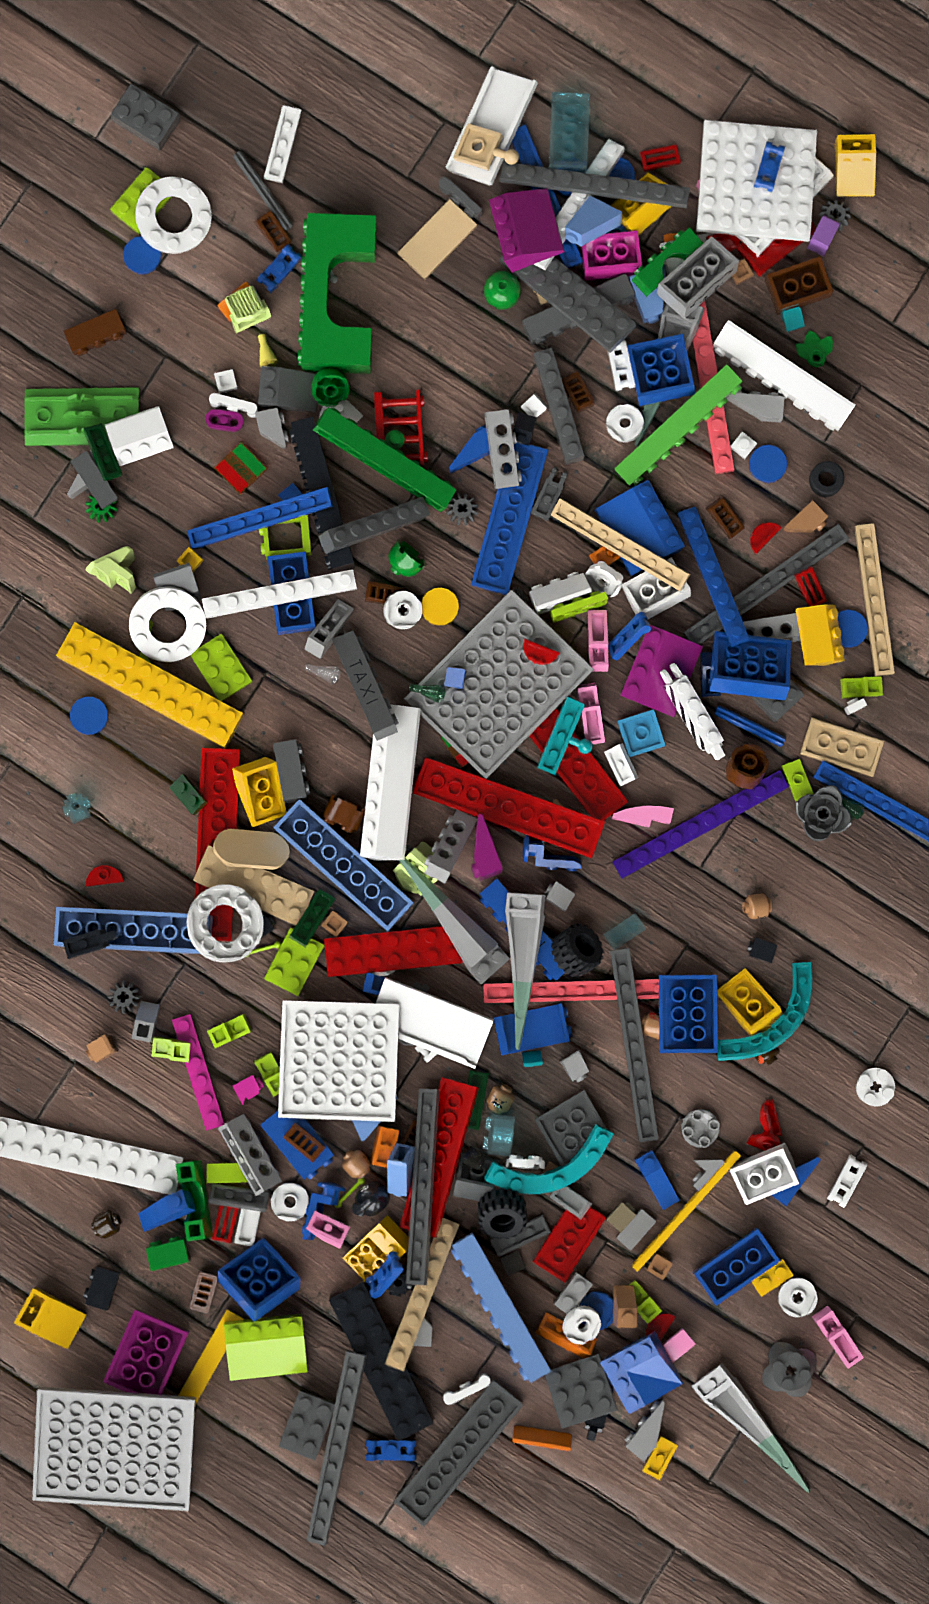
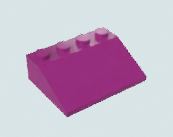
M548 189L510 192L489 200L504 262L511 272L565 252Z
M650 625L651 630L644 636L620 696L674 717L677 709L664 689L666 683L661 677L660 671L666 670L672 680L675 679L670 669V665L675 663L681 673L686 675L689 680L703 646Z
M482 814L478 815L474 859L471 865L473 876L475 879L479 878V881L499 875L503 870Z
M135 1309L103 1383L126 1393L163 1395L190 1331Z

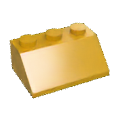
M647 173L639 180L666 184L650 173ZM617 199L610 205L622 211V225L628 231H638V235L643 233L651 223L655 222L659 216L672 207Z
M824 604L797 608L796 615L805 665H830L845 661L836 606Z

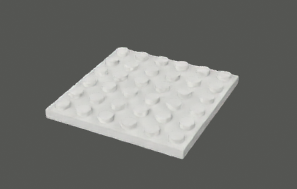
M704 120L696 231L809 242L817 130ZM767 141L772 142V145L785 146L772 192L762 187H754ZM769 153V157L776 158L777 154ZM763 177L762 180L769 181L770 178Z
M282 1001L278 1118L395 1122L399 1004Z

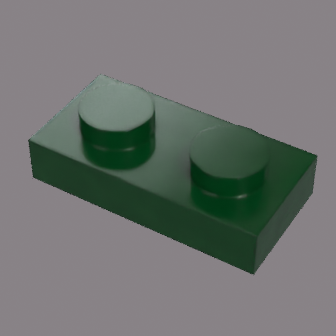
M181 774L169 787L192 815H196L208 803L185 774Z

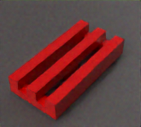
M677 144L640 152L644 172L681 164ZM674 151L672 154L645 159V156ZM671 158H676L675 160H670V161H665V162H660V163H656V164L647 165V163H652V162L667 160V159H671Z
M810 566L806 570L794 574L808 607L817 606L827 601L813 567ZM808 573L810 574L814 582V585L818 591V594L821 598V600L819 601L807 576ZM802 576H803L804 581H805V583H806V585H807V587H808V590H809V592H810V594H811V596H812V598H813L814 603H812V601H811V599H810V597H809V595H808V592H807V590H806V588H805V586H804V583H803V581H802V579H801Z
M220 1205L212 1240L231 1244L239 1208L225 1206L227 1211L221 1235L217 1237L224 1207ZM231 1208H234L228 1239H225L224 1236Z

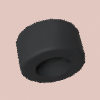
M820 462L810 473V488L818 496L831 497L837 494L843 486L844 472L835 462ZM824 472L831 473L834 477L833 484L830 486L822 485L819 480L820 475Z

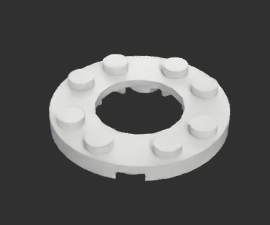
M165 177L154 181L142 192L136 205L135 219L141 236L150 246L165 253L179 254L195 248L205 238L211 225V208L206 195L197 185L184 178ZM172 196L187 202L192 212V220L189 227L183 232L175 234L163 230L155 217L156 207L159 202Z
M164 586L154 588L139 598L130 613L129 630L135 646L144 655L161 662H174L188 657L200 646L205 636L206 618L201 604L195 597L181 588ZM172 607L184 615L186 630L178 640L162 642L151 634L149 620L151 615L158 609Z
M217 885L200 893L192 902L187 915V931L194 947L206 958L222 963L234 962L248 956L259 943L263 933V915L257 901L246 893L244 889L234 885ZM229 905L241 915L242 931L232 942H219L208 931L207 917L216 906Z

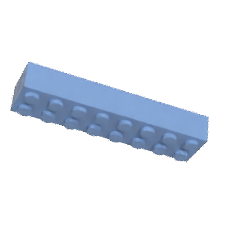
M300 799L273 827L387 932L414 904Z
M56 907L54 946L64 947L63 940L94 930L106 929V933L114 930L117 931L119 939L109 941L110 946L105 949L201 954L189 938L187 931L188 914ZM208 915L207 928L212 936L213 916Z
M473 1232L452 1243L453 1248L451 1252L456 1261L461 1260L463 1265L460 1267L465 1277L470 1276L473 1282L470 1285L476 1295H481L480 1303L485 1312L490 1311L492 1316L489 1318L494 1328L497 1329L499 1327L501 1330L500 1338L505 1346H510L511 1351H509V1354L514 1363L519 1362L521 1366L519 1371L523 1379H528L532 1383L549 1373L551 1370Z

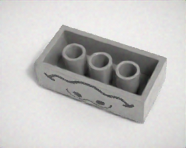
M711 236L658 284L657 295L685 319L737 272L739 260Z

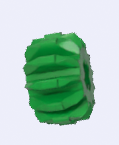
M92 495L88 496L92 502L87 501L85 505L90 507L86 509V513H92L90 515L91 520L96 518L97 523H100L102 518L105 522H108L107 516L115 517L111 511H118L117 507L114 506L117 504V501L104 508V510H100L96 499Z

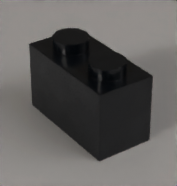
M99 1265L96 1269H92L89 1280H92L91 1286L86 1288L83 1299H86L85 1304L108 1311L121 1272Z

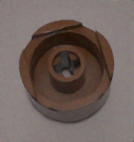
M754 744L736 747L726 765L727 780L738 787L749 790L757 786L769 766L768 758L764 755L763 749Z
M332 794L323 813L325 817L323 821L332 825L338 823L342 825L341 829L349 833L358 831L365 815V808L360 810V805L342 797L341 799H336L337 795Z

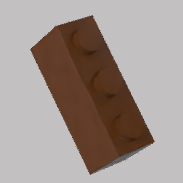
M116 309L63 331L74 356L77 354L82 356L94 347L96 349L101 348L108 341H118L126 334Z

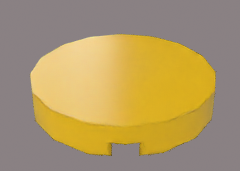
M434 588L428 591L421 603L422 614L425 620L438 626L451 623L459 610L455 594L445 588Z

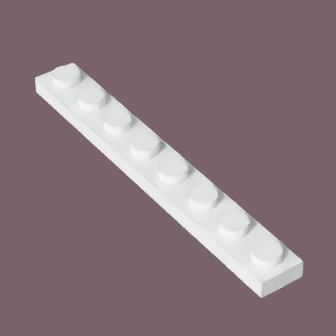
M608 139L586 173L608 176L624 153L625 148ZM574 192L571 194L556 217L562 243L566 240V225L589 196L594 197L595 195ZM554 256L534 265L546 270Z
M352 569L203 598L202 602L205 618L207 619L355 590L357 587Z

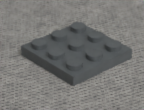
M585 1090L534 1119L561 1167L571 1161L570 1159L583 1147L595 1124L606 1128Z
M600 1354L552 1369L549 1373L545 1374L562 1429L618 1411L607 1374L600 1363L602 1361Z

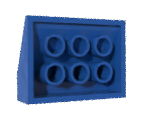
M649 480L627 490L595 509L602 523L664 559L679 553L685 547ZM621 557L630 576L643 571V569Z
M715 631L709 691L786 700L790 689L791 640L748 635L749 641L731 647L726 633Z
M659 975V1053H718L717 975Z

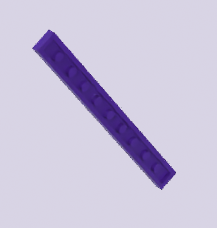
M779 770L761 780L753 789H744L612 863L622 879L787 789L789 785Z

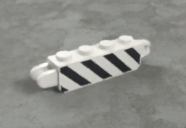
M673 663L670 665V669L675 679L672 680L666 670L660 671V675L666 683L664 689L698 747L708 754L711 753L715 760H720L725 756L721 748L724 739L687 676L683 675L677 665Z

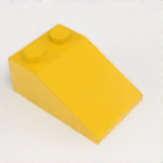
M264 757L232 768L236 788L252 827L283 817L287 813L276 761Z
M746 968L717 989L718 997L749 1036L765 1032L783 1014L781 1007Z

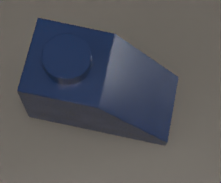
M701 652L700 675L702 697L721 696V692L709 691L712 652Z

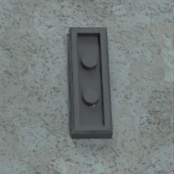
M87 451L70 461L102 510L118 500L107 481L103 480L99 469Z
M212 1183L209 1203L266 1213L270 1192H263L256 1196L252 1189Z
M542 1214L528 1221L526 1228L523 1229L521 1234L517 1233L516 1237H509V1239L501 1238V1240L494 1237L490 1240L498 1257L551 1233Z

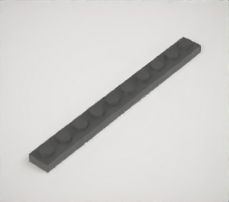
M503 162L500 182L681 208H687L690 188L517 163L511 165Z
M837 524L733 597L740 616L795 578L794 574L813 566L847 542L849 537L841 526ZM713 611L683 633L689 641L700 645L712 637L715 631L722 630L723 626L717 611Z
M630 949L611 950L610 956L639 1142L658 1140Z
M419 1089L406 1284L427 1285L440 1095V1090Z
M347 1350L307 1536V1541L326 1546L328 1543L367 1357L366 1354Z

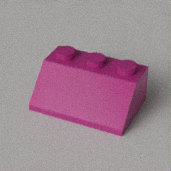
M638 231L604 234L583 245L582 260L585 280L615 278L625 273L627 276L635 275L634 272L642 265Z

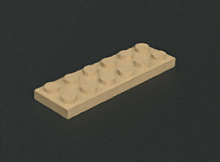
M208 845L194 876V882L208 888L217 885L240 887L257 901L261 911L295 926L297 925L310 903L314 893L313 890L264 869L227 866L221 862L222 860L219 857H216L213 847Z

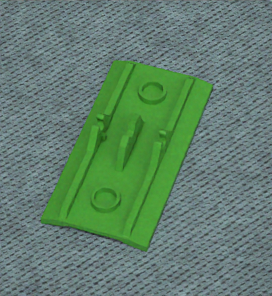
M139 388L25 389V446L89 445L83 430L86 427L102 423L109 439L105 424L139 413Z

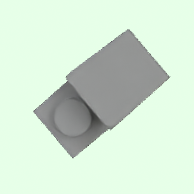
M721 1159L693 1160L704 1172L696 1174L692 1179L694 1181L692 1186L699 1191L725 1162Z

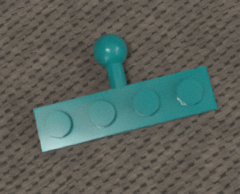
M566 697L537 768L555 775L568 744L578 747V750L583 754H588L592 751L593 744L589 739L579 740L572 737L585 704Z

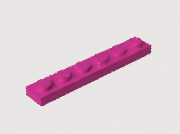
M189 1014L173 1019L172 1022L178 1040L191 1043L189 1062H185L205 1129L207 1131L223 1126L225 1124L192 1016Z

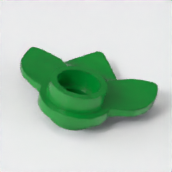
M813 331L807 333L804 344H796V352L799 357L806 359L809 365L815 368L821 367L825 363L826 356L833 349L831 336L821 340ZM813 356H818L820 360L814 361Z

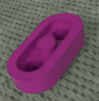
M213 409L205 417L207 426L214 430L237 432L242 429L244 424L242 416L232 411ZM217 417L219 421L217 423H213L212 419ZM237 420L238 423L237 425L233 426L231 425V421Z

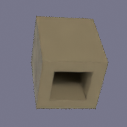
M620 1202L607 1216L606 1220L621 1233L637 1216L633 1213L636 1209L628 1202L625 1204Z

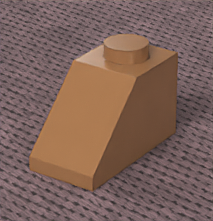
M812 500L783 530L785 532L813 533L816 529L820 531L827 524L825 521L829 516Z
M107 1034L86 1045L88 1048L86 1053L91 1061L94 1060L95 1063L118 1052L110 1036Z
M614 1285L613 1324L617 1328H637V1304L633 1285Z

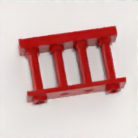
M416 390V398L386 399V397L382 398V392H374L377 439L385 440L384 428H388L390 425L418 424V435L404 436V443H419L420 454H405V457L410 460L420 461L421 467L424 468V463H428L427 451H423L421 407H424V395H420V390ZM417 405V416L396 418L383 416V409H386V407Z

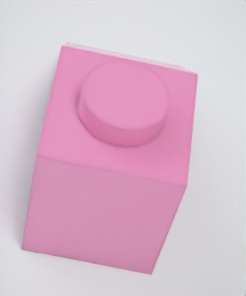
M314 1211L306 1229L322 1241L340 1249L350 1227Z

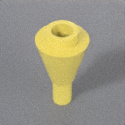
M261 334L258 336L260 343V367H275L278 360L268 345L265 334Z

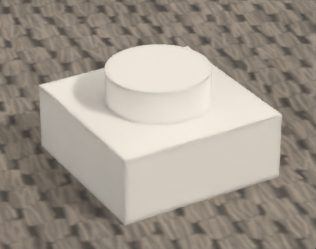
M233 369L214 373L219 393L237 389Z
M534 393L521 405V408L528 415L538 417L548 406Z
M741 432L730 447L745 459L757 443Z
M855 698L847 702L848 706L844 710L848 716L864 708L867 704L864 698L861 700Z

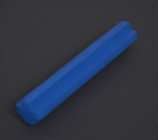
M718 706L714 714L779 747L785 742L786 738L722 706Z

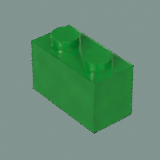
M180 1236L169 1238L168 1243L162 1244L161 1240L149 1243L150 1247L146 1248L151 1271L190 1262L185 1238L180 1239Z

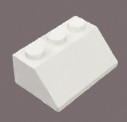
M159 406L105 424L119 466L174 448Z
M672 557L667 560L676 565ZM646 571L622 584V588L634 613L645 612L648 619L691 596V590L687 582L682 591H679Z
M574 572L567 575V579L561 580L557 578L551 580L549 585L543 586L539 584L532 587V591H529V597L535 613L540 615L551 611L555 605L561 603L568 605L572 603L571 600L578 597L583 599L590 597L589 594L592 593V590L584 573Z
M786 1143L736 1162L730 1168V1172L746 1205L799 1184L794 1161Z

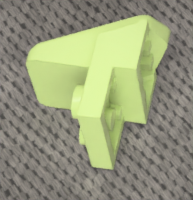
M254 286L240 289L225 297L226 305L231 313L229 316L236 333L271 318L268 306L264 299H260Z
M122 547L92 561L86 567L87 572L95 575L110 588H113L117 583L131 594L136 589L133 572L128 568L135 559L131 547Z
M421 842L405 858L434 884L437 879L425 874L427 866L424 865L429 854L433 856L434 852L431 851L432 848L428 844ZM399 862L392 871L395 873L400 888L422 896L406 869Z

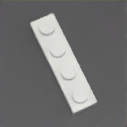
M283 105L264 179L283 183L301 116L300 109Z

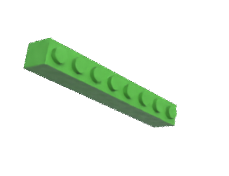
M725 365L614 470L630 487L632 485L637 486L642 482V476L646 472L650 474L657 468L658 465L656 463L660 459L664 461L671 455L672 452L670 450L675 445L678 448L685 442L686 439L684 437L689 432L692 435L700 428L698 424L702 420H709L714 415L712 411L716 407H723L728 402L726 398L730 394L735 395L742 389L740 386L743 383L742 380L728 365Z

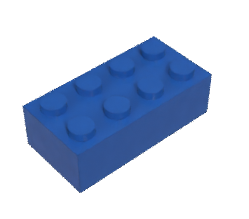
M306 552L267 556L271 585L309 578ZM312 598L274 605L278 635L313 631L315 629Z
M755 1228L694 1270L693 1274L717 1306L779 1263L780 1260L759 1229Z

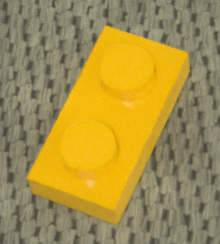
M781 1259L779 1263L751 1282L762 1297L794 1275L785 1261Z
M660 1436L642 1471L660 1480L678 1445Z

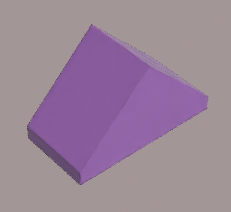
M823 215L807 249L824 257L840 222Z

